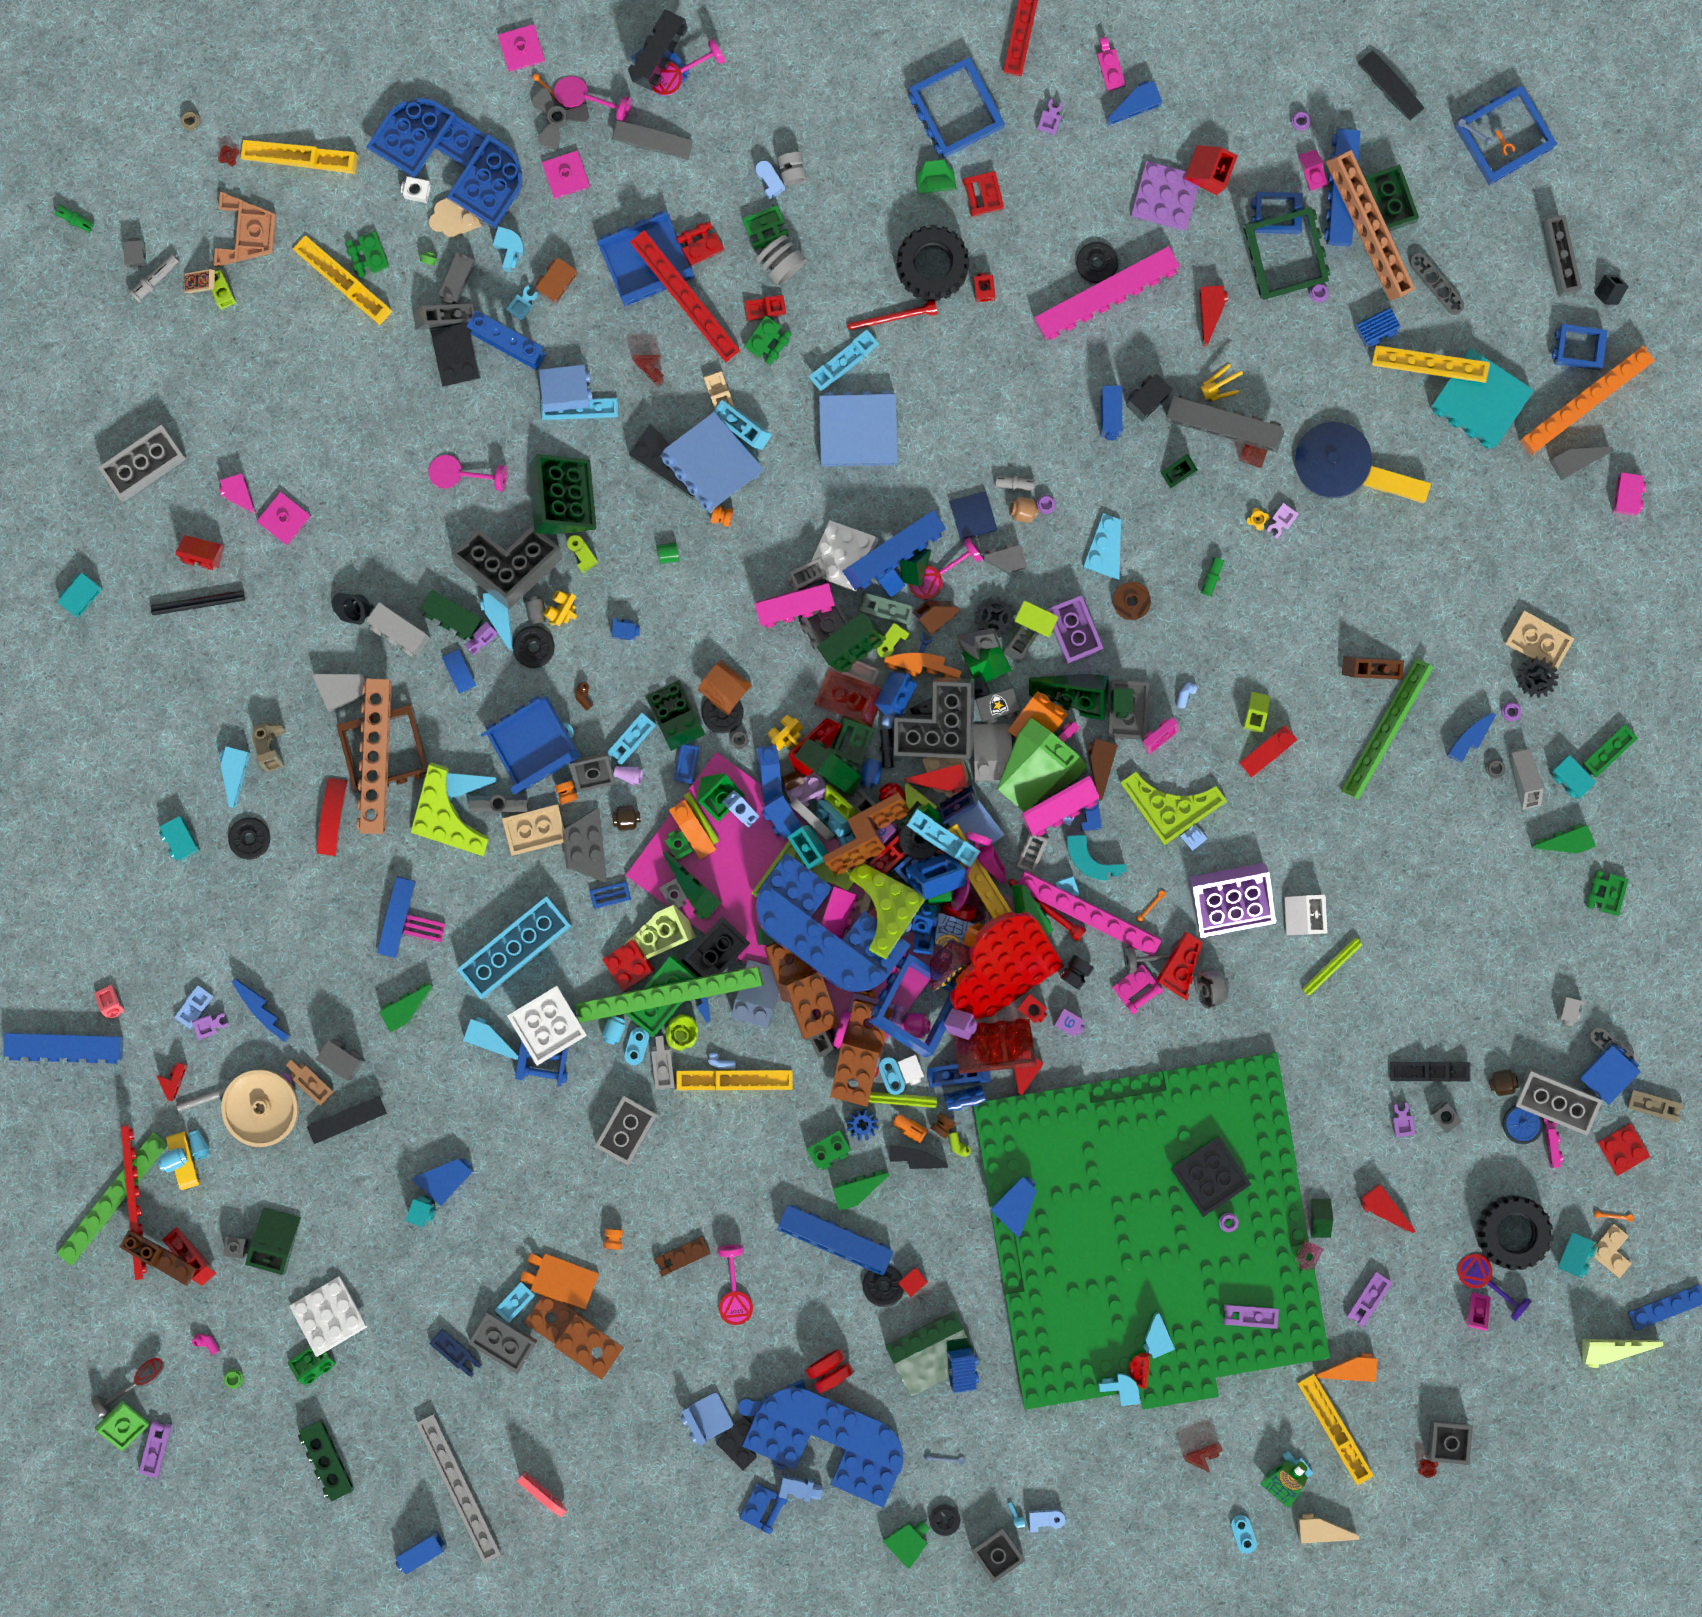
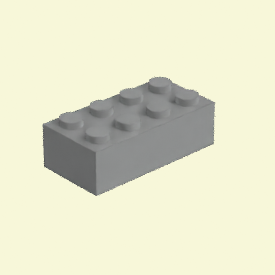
M161 424L98 468L118 498L124 502L187 458L167 429Z

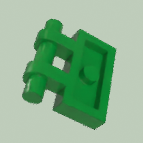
M778 205L742 219L749 238L757 235L758 240L752 242L754 250L760 247L765 248L767 244L783 235L789 236L787 229L780 231L778 226L785 224ZM773 229L774 234L764 238L762 233Z
M376 231L359 237V246H355L353 240L346 242L348 248L346 251L348 256L352 258L354 272H357L359 278L366 276L364 269L368 267L372 274L390 267ZM363 252L366 261L361 262L358 253Z
M764 316L744 345V348L758 358L763 353L767 354L768 357L764 362L771 366L773 361L777 360L780 356L779 353L782 348L789 343L788 339L792 334L785 330L782 336L779 335L777 332L781 326L769 317ZM774 338L778 342L771 350L768 348V345Z
M1596 870L1595 877H1592L1591 892L1586 899L1588 900L1586 908L1594 909L1597 902L1601 904L1599 911L1619 916L1629 879L1609 874L1607 881L1602 880L1604 872ZM1600 886L1605 887L1603 897L1597 896Z

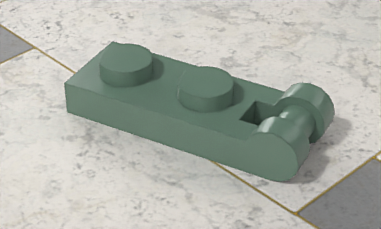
M868 593L862 594L863 601L862 605L858 608V612L910 625L914 606ZM870 601L876 603L874 609L869 608Z

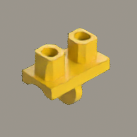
M556 591L552 600L558 603L557 608L548 606L543 614L549 619L548 623L552 626H560L562 622L567 624L570 618L576 620L577 615L573 613L576 607L572 605L576 596L572 593Z
M786 715L781 720L782 725L785 727L781 732L774 727L767 733L771 739L770 742L773 745H777L778 751L784 746L787 749L792 744L797 746L799 743L796 740L801 737L799 732L804 728L796 718L793 719L789 715Z

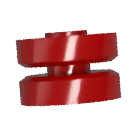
M841 1348L832 1351L805 1369L809 1379H815L822 1375L814 1383V1387L819 1394L842 1383L855 1372L850 1363L837 1366L845 1359Z

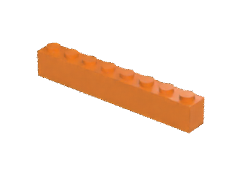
M1643 345L1520 440V443L1530 455H1533L1653 363L1655 359Z

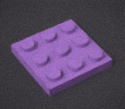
M1146 161L1131 217L1186 231L1198 186L1184 179L1186 171Z

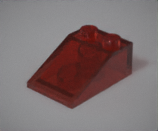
M829 670L814 705L844 718L872 727L879 710L874 703L882 689L876 685Z

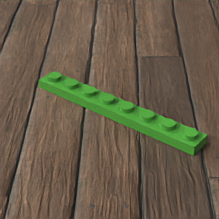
M1415 659L1341 792L1359 800L1434 668L1432 665Z
M155 1132L151 1134L136 1153V1159H133L134 1167L137 1166L138 1178H135V1186L168 1146L167 1141ZM125 1168L57 1252V1255L71 1266L127 1198Z

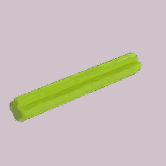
M1354 938L1302 988L1303 992L1308 996L1311 995L1362 946V942L1358 938Z
M871 1092L869 1102L935 1108L937 1106V1097Z

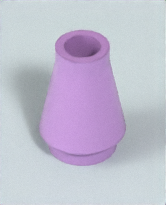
M616 766L614 777L620 778L632 785H640L643 778V770L639 769V767Z

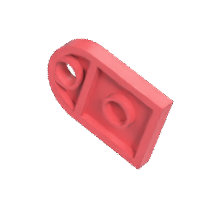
M524 1471L517 1482L558 1516L563 1517L568 1510L561 1501L527 1472Z

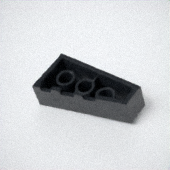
M664 9L653 27L654 35L647 37L644 51H639L635 57L637 59L635 66L631 64L628 68L632 82L651 91L654 90L655 86H659L663 70L668 69L671 61L670 57L672 53H676L679 47L678 41L687 32L688 26L685 18Z
M650 423L629 453V457L693 500L695 496L688 491L687 486L677 479L674 471L669 466L664 464L660 455L670 444Z

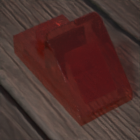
M634 355L632 357V361L658 387L664 383L662 378L664 375L657 368H652L662 359L661 355Z
M1217 1442L1185 1454L1183 1458L1186 1462L1210 1473L1205 1458H1216L1220 1456L1219 1453L1223 1450L1221 1444Z

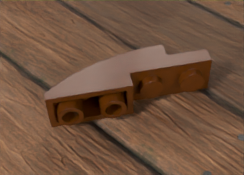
M128 1230L119 1246L146 1264L154 1266L186 1286L189 1285L197 1270L196 1267L184 1261L183 1258L131 1230Z

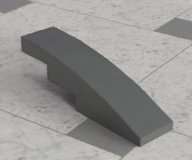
M616 121L612 140L685 160L689 159L693 144L692 140L622 121Z

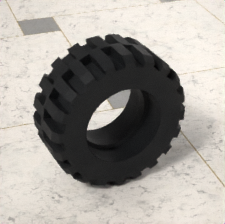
M931 225L929 228L922 226L920 230L912 231L909 237H905L898 250L896 268L901 284L903 283L905 289L908 292H912L914 297H922L924 301H929V299L940 301L941 298L945 297L947 299L951 297V294L956 293L961 285L964 284L968 274L969 253L968 249L964 246V241L962 238L959 239L957 237V233L948 231V228L944 226L942 228H937V225ZM938 247L948 253L951 267L946 276L937 280H929L917 272L915 258L922 249Z
M1515 1195L1499 1197L1496 1201L1490 1202L1488 1207L1480 1213L1482 1216L1477 1220L1478 1230H1476V1236H1478L1479 1240L1477 1241L1478 1246L1481 1247L1484 1256L1490 1259L1489 1261L1509 1270H1525L1527 1267H1533L1537 1265L1536 1262L1542 1261L1545 1258L1544 1254L1546 1251L1549 1252L1551 1248L1549 1246L1550 1241H1553L1554 1235H1551L1553 1225L1549 1222L1550 1217L1548 1213L1544 1212V1208L1541 1205L1525 1197ZM1513 1214L1526 1218L1532 1228V1236L1528 1245L1518 1251L1505 1249L1497 1238V1229L1500 1222L1506 1216Z

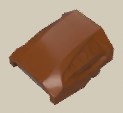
M720 660L703 679L698 691L729 715L743 695L752 688V685L727 666L723 660Z

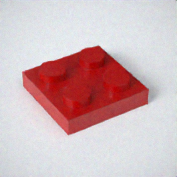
M632 939L602 959L622 992L655 971L635 939Z
M1631 1123L1597 1142L1616 1176L1651 1157Z

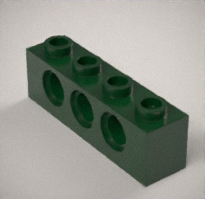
M323 1419L300 1429L298 1438L300 1443L305 1445L308 1450L306 1455L309 1462H313L316 1470H314L318 1481L321 1480L324 1485L322 1490L325 1497L334 1501L355 1490ZM314 1438H318L321 1441V1448L313 1446L312 1440ZM322 1456L329 1458L330 1463L328 1466L321 1464L320 1458ZM329 1474H335L338 1477V1482L331 1483L328 1479Z

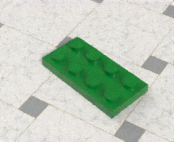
M671 955L644 989L699 977ZM682 1002L625 1014L654 1037Z

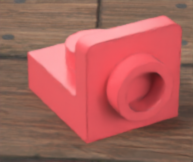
M112 985L94 993L100 1012L107 1019L117 1017L120 1013L124 1012V1008L119 1003L115 988Z

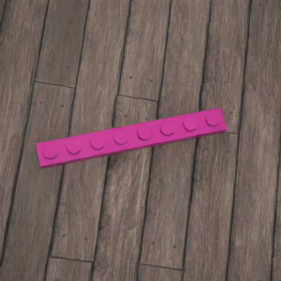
M1026 870L1017 884L1025 885L1030 890L1032 897L1150 956H1154L1162 941L1161 938Z

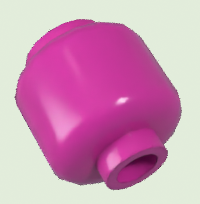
M909 1013L906 1019L902 1020L901 1027L914 1037L922 1039L930 1033L931 1020L923 1013Z

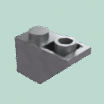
M1015 543L1004 546L1005 549L997 551V548L988 550L986 555L983 556L985 562L1007 574L1026 569L1027 567L1021 545L1016 546Z

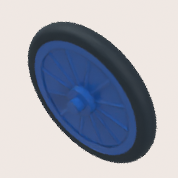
M1514 1105L1504 1115L1503 1130L1511 1141L1517 1144H1529L1541 1135L1543 1118Z

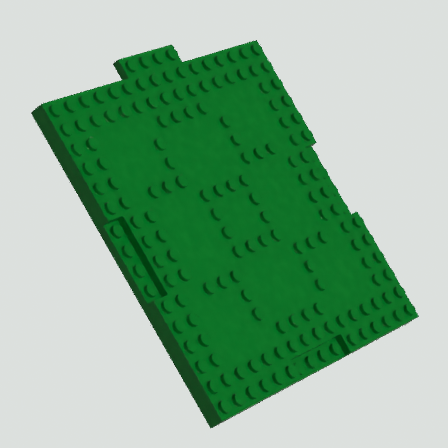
M1277 1052L987 1100L986 1102L978 1103V1106H974L990 1208L1021 1176L1025 1179L1029 1177L1036 1183L1034 1188L1037 1192L1019 1237L991 1211L1025 1410L1118 1394V1390L1099 1392L1098 1382H1102L1104 1378H1114V1381H1117L1116 1373H1124L1130 1376L1128 1368L1131 1360L1137 1354L1146 1353L1143 1347L1146 1344L1144 1338L1156 1312H1159L1175 1350L1154 1359L1150 1355L1148 1386L1146 1389L1138 1386L1142 1410L1219 1397L1217 1377L1330 1359ZM1219 1136L1251 1185L1202 1217L1170 1168ZM1224 1213H1233L1238 1218V1227L1233 1232H1225L1219 1226V1219ZM1226 1219V1226H1230L1232 1224L1231 1219ZM1224 1304L1279 1309L1278 1329L1223 1324L1226 1312L1224 1311ZM1233 1312V1319H1238L1239 1312Z

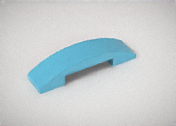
M865 330L839 354L813 372L809 379L821 392L865 358L879 343L868 330Z
M916 809L906 825L931 844L969 868L981 852L940 826L918 809Z

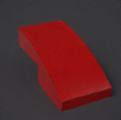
M784 295L743 302L746 321L763 319L764 316L770 318L786 315Z

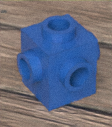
M923 903L912 919L911 931L930 936L932 927L937 926L939 916L936 915L938 907Z

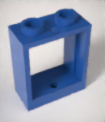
M1257 192L1255 198L1251 200V209H1255V216L1251 217V221L1261 219L1262 199L1293 200V209L1302 207L1303 193ZM1302 216L1293 218L1292 226L1269 225L1255 229V233L1300 234L1302 232Z
M1562 324L1555 331L1554 340H1557V347H1554L1552 352V359H1555L1554 364L1600 371L1604 364L1608 330ZM1566 332L1596 336L1593 361L1563 357Z
M1102 386L1100 391L1101 437H1105V440H1117V437H1120L1123 432L1122 386Z
M947 853L906 867L908 884L925 900L966 886L967 871L965 867L961 866L955 858H952Z

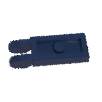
M443 1328L429 1343L456 1368H460L470 1377L474 1373L463 1364L466 1359L478 1368L482 1366L471 1355L472 1353Z

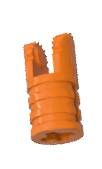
M897 1115L893 1119L894 1126L918 1144H920L928 1131L927 1128L918 1122L902 1115Z

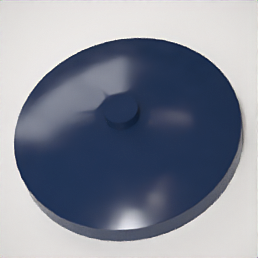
M1327 422L1317 425L1309 430L1299 442L1295 455L1297 474L1304 486L1316 495L1325 498L1348 496L1357 491L1370 474L1372 467L1370 445L1359 430L1346 423Z

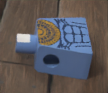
M939 913L934 944L941 946L938 958L949 961L952 951L960 953L967 929L974 924Z

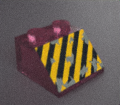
M951 939L930 960L932 991L949 984L955 977L959 976L962 970L971 964L969 946Z

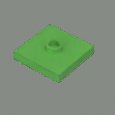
M122 1400L94 1428L105 1439L123 1451L150 1423Z

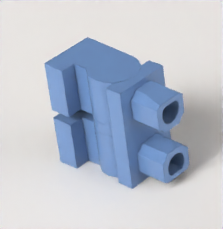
M782 1473L778 1491L780 1498L787 1499V1495L792 1494L798 1499L803 1498L806 1502H810L811 1498L821 1500L823 1485L815 1484L812 1478L805 1480L801 1477Z

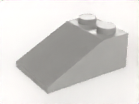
M1011 723L974 724V782L1000 781L1012 751L1011 733L1008 732Z

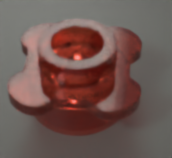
M227 145L222 146L218 161L221 164L227 163L231 167L235 166L239 150L237 148L232 149Z
M1423 1459L1420 1461V1468L1417 1471L1422 1476L1431 1478L1436 1475V1467L1439 1463Z

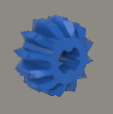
M864 1108L863 1115H861L859 1109H856L857 1117L850 1113L854 1121H846L848 1124H853V1126L847 1128V1131L854 1129L855 1131L851 1134L852 1138L858 1133V1141H861L864 1134L867 1141L869 1140L867 1133L869 1132L872 1136H875L871 1129L878 1130L879 1128L877 1125H872V1123L878 1122V1118L870 1119L874 1112L866 1116V1108ZM860 1119H863L864 1122H868V1126H866L865 1130H862L861 1127H857V1123H860L858 1122Z

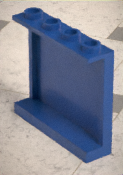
M657 212L652 215L653 218L638 220L634 226L629 228L624 226L618 229L617 233L613 235L610 233L605 234L597 241L624 307L666 290V287L630 243L632 239L644 230L685 281L695 278L692 268L681 251V244H678L676 241L677 234L668 212Z
M538 695L530 699L529 705L519 706L515 709L516 713L513 715L509 713L501 717L500 723L490 724L486 727L487 731L481 734L482 737L488 735L514 783V786L510 788L513 795L525 791L581 757L548 696L540 698Z

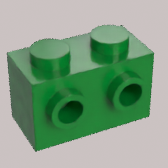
M840 1129L806 1148L816 1168H822V1170L832 1166L831 1161L837 1158L840 1161L849 1156L848 1152L851 1150Z

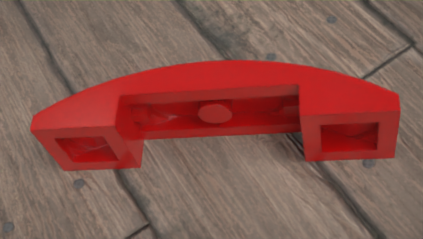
M328 778L321 812L317 854L336 856L348 780Z

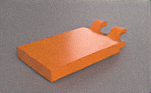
M530 1253L527 1263L539 1267L536 1276L523 1271L520 1281L531 1284V1291L585 1311L599 1273L548 1254H544L542 1259Z

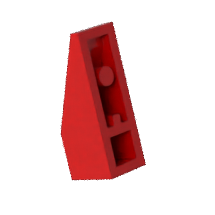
M1224 285L1200 287L1199 289L1203 347L1208 345L1225 302H1228V293L1224 291Z
M826 718L793 748L788 755L794 770L806 776L811 774L813 771L795 758L796 754L807 738L814 742L816 739L826 745L825 749H827V747L831 746L841 725Z
M1285 725L1239 764L1252 778L1298 739Z
M962 763L904 779L905 783L943 791L952 790V794L964 791L963 787L967 786Z
M899 835L886 846V849L881 854L872 859L867 865L886 875L907 855L900 847Z
M1377 1184L1360 1197L1363 1201L1360 1205L1367 1213L1370 1211L1372 1214L1411 1233L1416 1231L1380 1184Z
M178 1227L162 1239L172 1253L197 1268L192 1280L203 1286L216 1274L207 1259Z

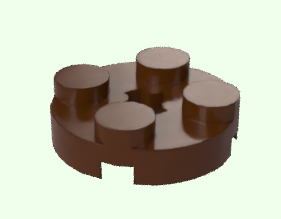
M1137 582L1119 586L1113 596V607L1116 613L1125 620H1138L1147 614L1151 606V597L1148 589ZM1134 596L1137 605L1129 606L1127 598Z

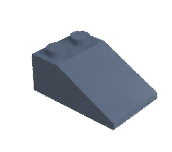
M748 959L746 968L759 965L764 984L738 991L731 1018L768 1028L772 1021L779 990L770 965Z

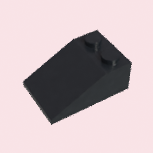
M468 322L431 330L442 387L481 378L470 329L466 327Z
M722 917L681 962L698 977L723 973L750 942Z

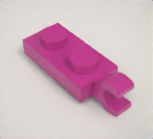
M1108 37L1100 38L1099 43L1102 53H1098L1097 57L1106 90L1110 91L1125 87L1116 49L1110 50Z
M1543 1118L1550 1167L1559 1168L1563 1162V1154L1558 1148L1560 1134L1555 1129L1557 1123H1549L1548 1119Z

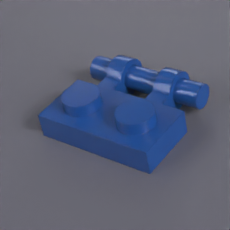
M981 1085L944 1094L948 1111L955 1109L959 1111L962 1110V1107L970 1105L974 1107L978 1106V1103L986 1102Z

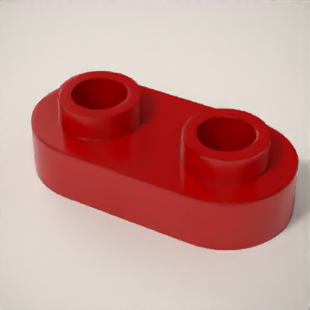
M943 902L941 905V912L947 916L959 917L963 921H971L976 917V908L964 904L958 911H954L951 907V902Z

